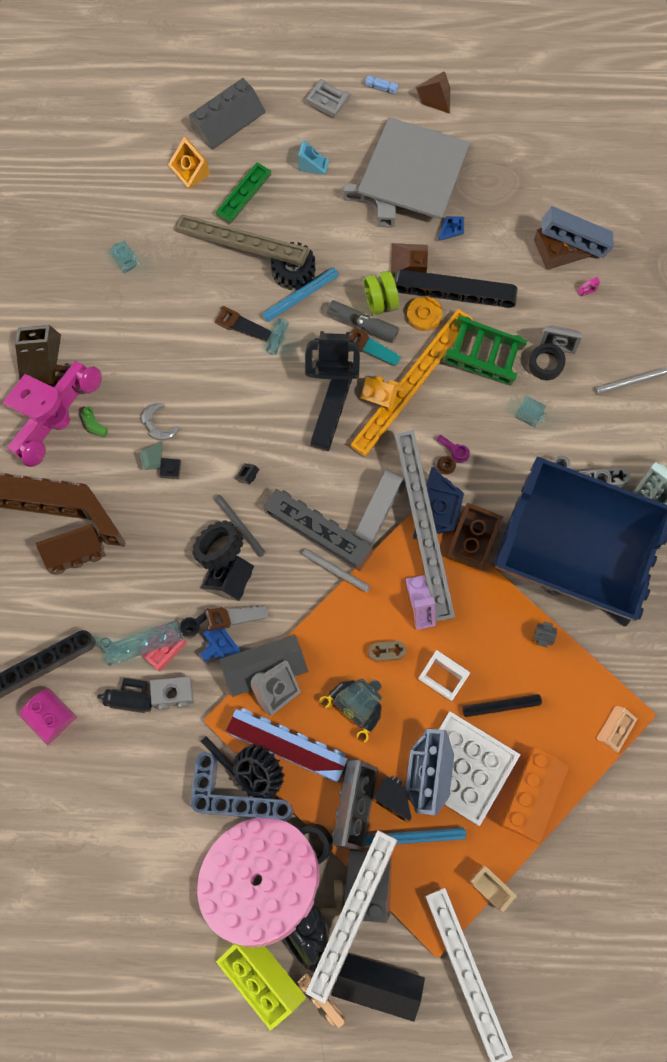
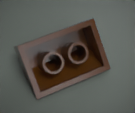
M92 524L36 542V547L47 571L54 575L61 574L69 568H79L83 566V563L89 561L97 562L106 556L101 537Z

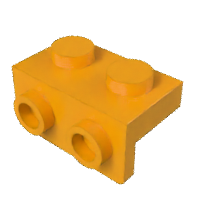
M374 375V378L366 377L360 398L393 408L397 391H404V388L398 386L399 382L389 379L388 382H384L385 378Z

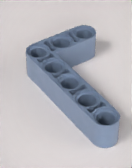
M207 752L197 756L191 807L195 812L208 815L288 820L293 816V806L284 800L214 795L218 761L215 756ZM210 757V766L204 768L203 760ZM208 778V786L202 789L200 786L201 780ZM201 799H205L206 807L200 810L198 802ZM225 800L227 803L226 809L219 811V802ZM245 801L247 809L245 812L240 813L238 805ZM266 803L267 812L259 814V805ZM281 805H287L288 812L284 816H280L278 813Z

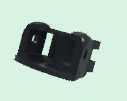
M320 331L319 338L309 341L305 352V375L312 378L331 380L359 378L360 348L356 342L349 340L350 332H346V334H333ZM319 345V358L313 361V350H318ZM349 352H354L353 362L348 361Z

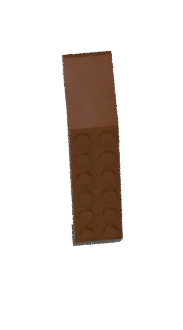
M8 473L0 475V508L92 520L99 528V535L107 545L125 547V540L88 485L83 483L72 485L61 480L50 482V480L45 478L34 480L23 475L19 478L13 477V475Z

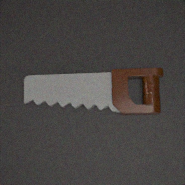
M266 605L263 608L261 606L257 608L253 606L246 609L242 607L241 609L236 608L234 610L231 608L228 610L227 608L220 607L205 611L209 625L207 627L208 631L226 629L232 625L268 618ZM214 615L220 617V624H216Z

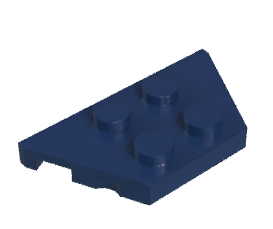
M431 467L426 487L438 535L455 531L464 492L455 487L450 480L443 477L437 469ZM414 530L413 539H417L416 530Z

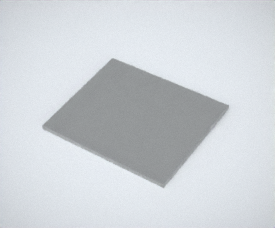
M389 117L360 184L358 193L442 220L470 142Z

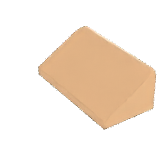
M615 706L597 736V740L618 753L635 725L637 718L626 708Z

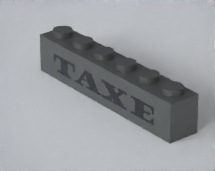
M275 489L263 506L266 514L359 572L372 555V547L368 541L356 538L352 531L348 529L343 530L338 527L339 524L334 520H327L319 511L315 509L312 511L307 508L303 501L294 500L285 490L281 492Z

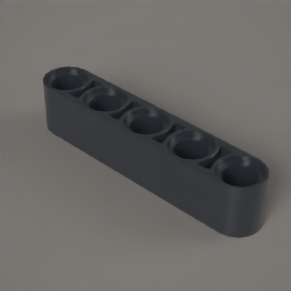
M352 379L330 381L312 435L310 447L324 451L330 450Z

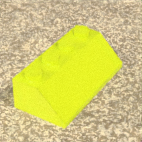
M234 944L216 961L270 1031L307 998L266 946L248 948Z

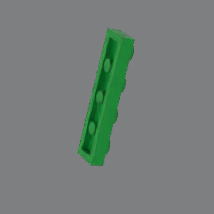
M256 162L218 208L216 216L231 224L271 176V170Z

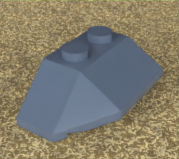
M426 729L424 735L418 739L410 750L405 791L414 806L415 812L418 814L437 816L450 797L454 753L446 730Z

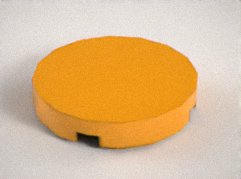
M429 296L415 298L407 308V320L413 328L419 331L432 330L442 320V307L436 299Z

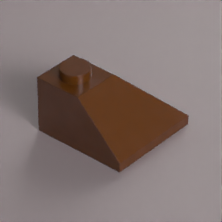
M392 243L391 273L393 276L400 269L427 273L428 245Z

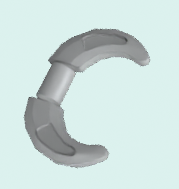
M163 403L149 405L142 414L143 425L145 424L149 429V435L157 440L171 439L179 429L178 426H175L172 430L163 431L155 427L152 422L153 414L157 409L164 408L165 405Z

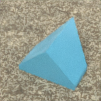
M305 140L302 141L298 156L299 171L324 175L326 174L329 159L321 156L322 153H318Z

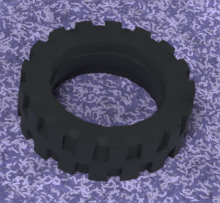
M227 520L217 521L214 525H209L196 538L192 554L203 568L211 571L213 569L219 570L222 566L229 565L228 563L233 561L237 554L239 555L240 548L243 547L242 540H244V537L232 522ZM229 536L222 549L214 554L207 555L209 548L216 540Z

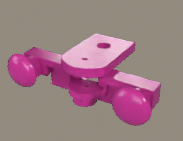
M74 361L55 387L25 374L2 402L6 407L30 418L7 449L16 457L22 459L26 466L35 467L39 465L46 454V448L42 441L51 429L62 430L69 425L70 417L67 409L79 395L78 389L80 388L84 393L88 394L95 392L102 382L101 371L94 366L86 368L84 364Z

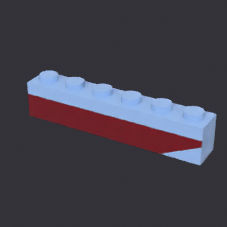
M244 708L241 711L235 710L226 729L227 734L251 745H262L264 749L269 748V753H275V756L333 782H339L348 761L345 758V753L334 749V752L326 749L327 745L318 741L315 744L307 741L308 737L303 734L297 733V735L289 733L290 729L285 726L278 725V727L271 725L269 719L262 716L257 719L252 716L253 713Z

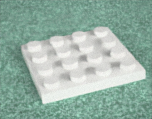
M449 711L439 730L447 731L454 753L450 797L444 805L475 825L480 826L521 754Z

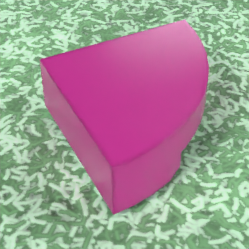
M598 277L584 283L578 289L579 295L584 296L596 292L600 283Z

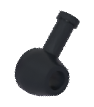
M205 609L197 618L188 617L181 621L180 631L185 638L192 639L198 634L200 624L207 620L205 611L210 609Z

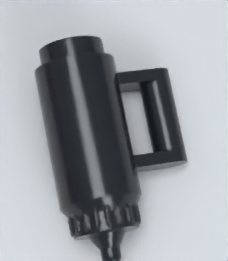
M124 678L121 689H106L104 694L97 695V698L103 701V705L111 709L145 714V712H150L152 708L151 696H148L146 693L148 681ZM126 686L142 688L141 693L125 690Z

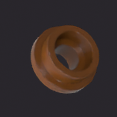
M443 456L438 460L437 468L442 474L448 475L455 471L456 462L450 456ZM449 464L450 467L444 468L443 465Z

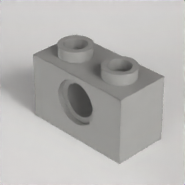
M191 677L150 681L151 705L157 707V710L169 709V706L177 705V708L189 707V704L194 703L193 680ZM172 689L177 690L176 697L169 699L168 692Z

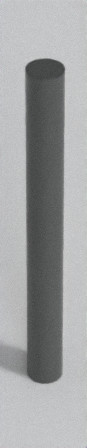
M218 495L215 498L216 502L260 557L266 553L224 498Z

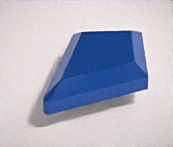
M446 216L438 241L463 235L464 217Z

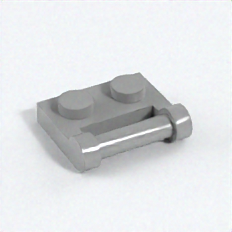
M320 79L306 98V103L335 118L345 103H348L351 94L346 91L342 92L327 84L325 80ZM327 92L339 97L340 99L328 94Z

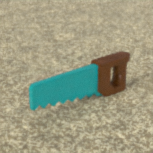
M357 328L352 329L349 340L354 342L357 335L361 337L358 343L361 353L365 352L393 366L398 364L401 355L397 356V353L388 350V347L375 342V339H371L366 332Z

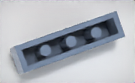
M551 206L542 217V233L601 258H604L614 247L613 231L554 206Z

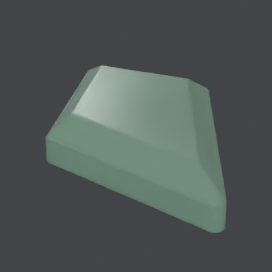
M162 441L139 452L143 470L161 468Z

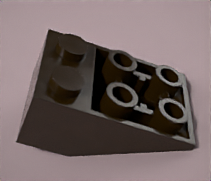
M51 325L20 327L17 329L15 348L19 380L26 374L47 385H54L61 334Z

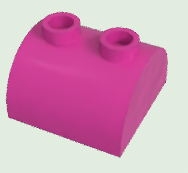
M49 688L35 695L23 707L19 715L47 746L77 718L67 705Z

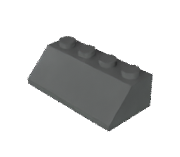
M241 78L189 114L191 128L213 150L266 112L254 88L244 78Z
M360 760L347 761V766L343 772V787L340 790V804L336 811V826L332 832V845L359 851L364 850L377 767Z

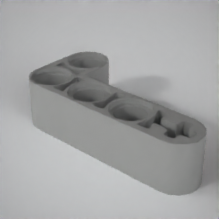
M559 455L554 459V463L571 469L568 457ZM625 468L579 471L596 479L601 478L604 482L620 488H624L630 479V473Z
M389 470L385 471L355 532L356 538L360 540L365 539L371 545L374 543L397 494H400L405 484L403 477Z

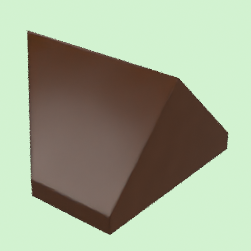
M443 71L417 86L416 90L421 104L450 114V85L446 72Z

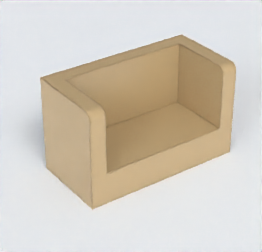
M485 865L468 881L500 912H504L517 897Z

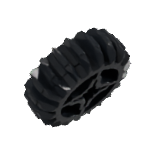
M254 744L243 748L237 753L232 762L234 765L232 771L235 773L233 778L238 781L237 785L242 787V791L247 792V796L253 795V798L269 799L282 788L285 774L281 772L284 767L279 765L280 760H276L274 757L275 753H269V748L264 749L262 745L256 746Z

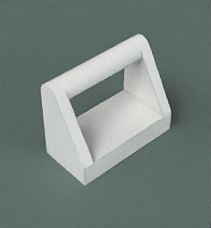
M436 650L418 679L452 702L470 672ZM434 663L460 679L453 693L426 675Z

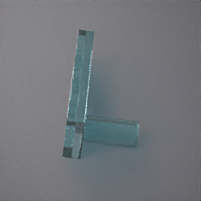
M175 620L116 642H112L108 637H104L100 640L99 645L104 650L106 664L112 666L182 641L183 638L179 622Z

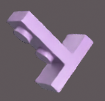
M425 575L407 578L406 586L414 612L416 630L436 626L434 598L430 596Z

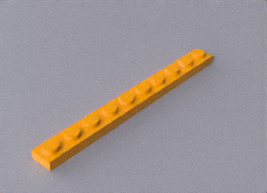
M457 309L400 381L398 386L403 387L404 391H397L393 408L381 405L351 443L350 447L366 458L442 361L447 349H451L454 346L459 327L454 326V323L458 316H466L473 321L471 316Z

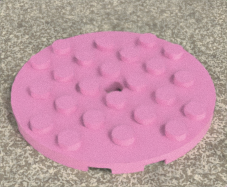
M254 818L230 828L210 848L200 869L197 895L199 907L206 923L217 935L226 941L248 948L271 945L287 937L296 930L295 927L300 921L307 917L315 902L313 899L316 889L319 887V865L316 853L309 840L296 827L280 819ZM257 875L262 876V882L258 886H254L252 883Z

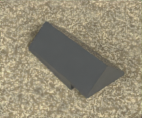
M296 635L220 659L223 674L232 697L249 691L253 692L251 680L254 675L260 672L266 673L285 660L288 661L294 677L308 672Z

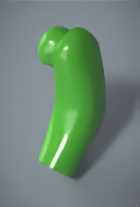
M84 407L81 417L88 432L106 437L108 428L96 421L91 407Z

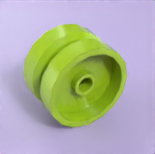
M389 270L380 272L378 279L373 274L364 276L365 294L373 316L383 314L385 308L389 312L399 309L396 284Z

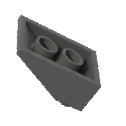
M350 850L344 905L368 851ZM392 855L363 921L386 923L390 918Z

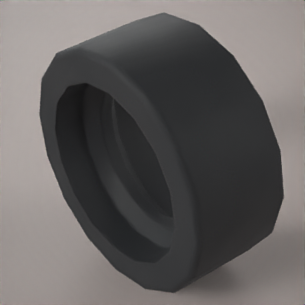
M541 344L531 354L529 360L530 371L540 380H553L563 371L566 361L565 354L560 347L554 344ZM540 354H551L557 359L558 366L554 370H544L538 366L536 362L537 357Z
M308 824L299 829L303 835L311 832L317 834L322 839L324 844L323 851L317 856L318 865L330 856L333 849V840L330 833L319 824Z

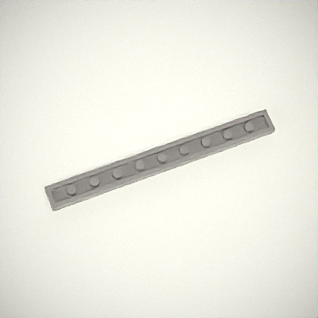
M414 430L396 433L395 438L430 596L434 598L435 621L453 619L455 614Z

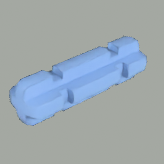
M370 75L367 76L365 81L366 86H374V88L386 92L389 90L393 94H396L398 90L397 83H389L390 81L380 78L374 79Z

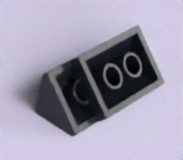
M348 954L333 986L331 996L415 1022L421 1004L425 977Z

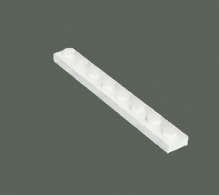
M377 830L306 991L307 995L324 1004L330 996L398 839Z
M442 888L425 895L490 1062H505L513 1058L446 889Z

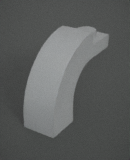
M344 185V201L369 203L377 212V227L394 228L395 205L359 194L358 189L360 185Z

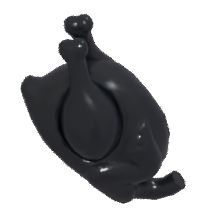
M313 904L307 917H304L295 927L296 930L283 938L298 962L309 971L315 972L319 964L318 959L327 946L329 936L324 917Z

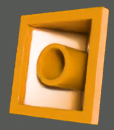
M184 137L168 166L187 188H192L208 177L210 173L207 160L190 140Z

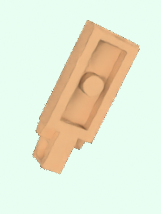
M306 973L297 982L303 992L307 991L312 979L309 973ZM313 997L311 998L317 1008L320 1009L322 1007L327 1013L325 1017L332 1026L336 1025L340 1028L347 1020L345 1015L330 997L325 1004Z

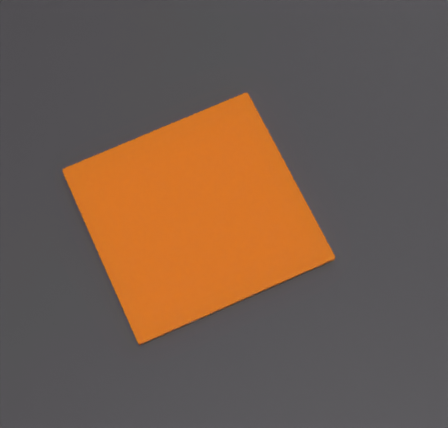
M411 512L372 551V555L359 572L354 569L350 573L370 585V590L366 593L348 581L343 580L287 636L296 635L308 669L307 673L295 676L301 693L272 716L267 714L259 705L254 692L249 691L232 697L230 693L205 717L204 722L236 755L243 748L251 746V744L227 734L226 729L235 710L241 711L244 708L253 713L252 716L257 719L262 716L269 719L271 725L278 727V725L285 726L290 729L289 733L297 735V733L303 734L308 737L307 741L315 744L318 741L327 745L326 749L334 752V749L345 753V758L348 761L360 760L378 768L373 798L386 776L398 778L403 782L401 786L406 789L411 748L424 735L426 729L439 730L449 711L521 754L480 826L475 825L445 805L437 816L418 814L415 812L408 796L407 800L412 818L406 823L372 801L366 835L376 834L377 830L383 833L465 828L466 839L396 844L392 853L390 911L435 957H440L446 951L425 895L445 888L461 929L464 931L489 903L468 881L485 865L506 884L655 718V712L488 561H486L484 569L481 571L446 557L455 531L437 535L455 618L436 622L434 627L416 630L414 612L406 586V579L423 576L425 571L418 539H413L415 525ZM544 621L552 623L553 627L557 628L554 644L552 646L548 645L547 648L537 645L538 642L533 641L537 624H542ZM400 641L406 647L404 658L397 661L374 662L368 655L369 648L374 643ZM395 646L394 650H388V652H395L396 656L403 651L398 646ZM375 648V651L372 652L376 657H380L381 653H386V651H379V648ZM436 650L470 672L452 702L418 679ZM436 663L432 665L426 674L452 693L460 682V679ZM356 681L360 691L371 701L375 700L382 706L381 718L373 731L368 733L369 738L365 743H363L366 739L365 733H360L357 738V733L364 730V726L360 729L334 704H332L331 708L324 709L329 703L328 699H325L322 703L319 702L321 697H328L329 692L340 682ZM372 683L378 688L375 693L370 692L368 689ZM349 690L345 691L336 700L365 725L372 711L368 710V708L367 710L364 709L362 705L358 706L356 699L352 697L354 694H351ZM540 694L542 699L540 706L464 717L462 707L466 705ZM615 706L626 708L637 718L635 725L618 753L597 740V736ZM534 747L555 756L569 766L540 844L501 827L529 753ZM274 755L276 760H280L279 765L284 767L281 772L285 774L282 788L275 795L280 800L289 802L293 806L294 814L305 825L319 824L325 827L332 837L337 820L336 811L340 804V790L344 782L343 773L339 782L336 783ZM333 845L332 852L348 868L349 853L353 849ZM364 846L363 851H369L370 846Z

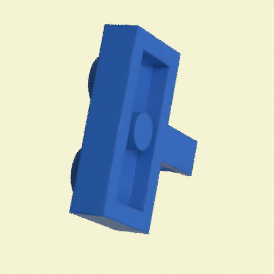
M225 629L216 631L206 630L203 633L209 642L205 645L207 649L200 654L205 663L213 657L217 660L218 658L222 659L242 652Z

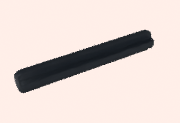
M540 694L466 705L462 707L464 717L540 706L542 699Z

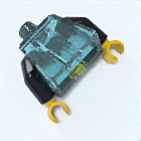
M364 679L343 681L329 692L328 697H321L319 702L322 703L325 699H328L329 703L324 709H329L334 704L360 729L364 726V730L357 733V738L360 733H365L366 739L363 742L365 743L369 738L368 733L373 731L381 718L382 706L379 702L382 696L378 691L382 686L375 679L369 684Z

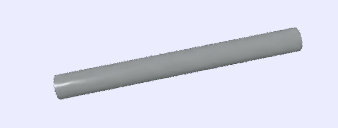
M661 368L596 387L597 394H602L667 375V368Z
M304 550L303 556L366 593L370 590V585L310 550Z

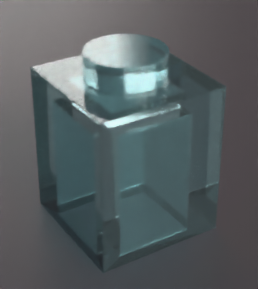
M125 240L115 244L110 249L114 261L124 274L139 265L137 256Z
M526 396L515 418L535 428L538 422L542 423L547 414L544 412L546 405Z

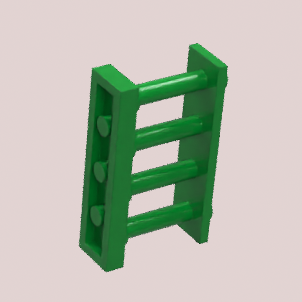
M458 316L454 326L459 327L453 349H447L442 362L511 386L518 374L512 370L518 349L522 350L528 340L523 339L519 335H511L472 321L469 317ZM466 330L477 334L470 355L460 352ZM483 337L494 340L486 362L477 358ZM501 343L511 346L504 368L494 364Z

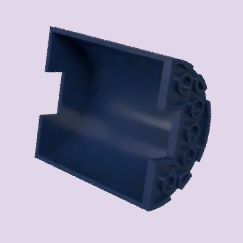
M537 456L530 469L531 472H529L523 484L522 493L512 511L500 544L501 549L498 551L494 568L629 620H640L644 608H641L643 601H646L650 594L648 586L651 575L649 571L657 561V556H655L656 550L667 543V505Z

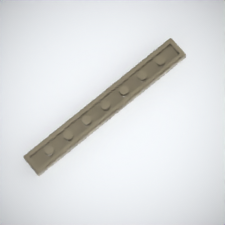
M183 214L175 227L178 233L303 266L310 252L309 248Z

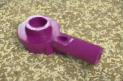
M438 436L437 441L451 451V456L455 462L464 463L469 459L470 451L466 446L454 445L444 436Z

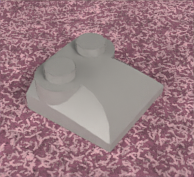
M550 325L543 329L539 345L546 343L554 344L565 353L575 354L582 339V334L575 329Z
M286 660L266 673L260 672L255 674L251 680V688L259 705L270 716L301 693L290 665Z

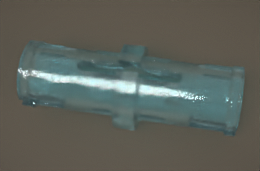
M278 319L274 331L270 334L271 339L266 348L267 353L271 355L277 354L281 342L285 339L284 334L289 325L287 320Z

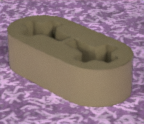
M400 641L374 643L370 646L368 655L374 662L397 661L404 658L406 647ZM395 646H398L403 651L396 656L395 652H388V650H394ZM375 648H379V651H386V653H381L380 657L372 654Z

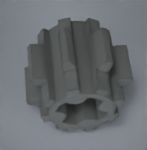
M545 621L542 624L538 623L533 641L538 642L537 645L546 648L548 645L552 646L556 638L557 628H554L552 623Z

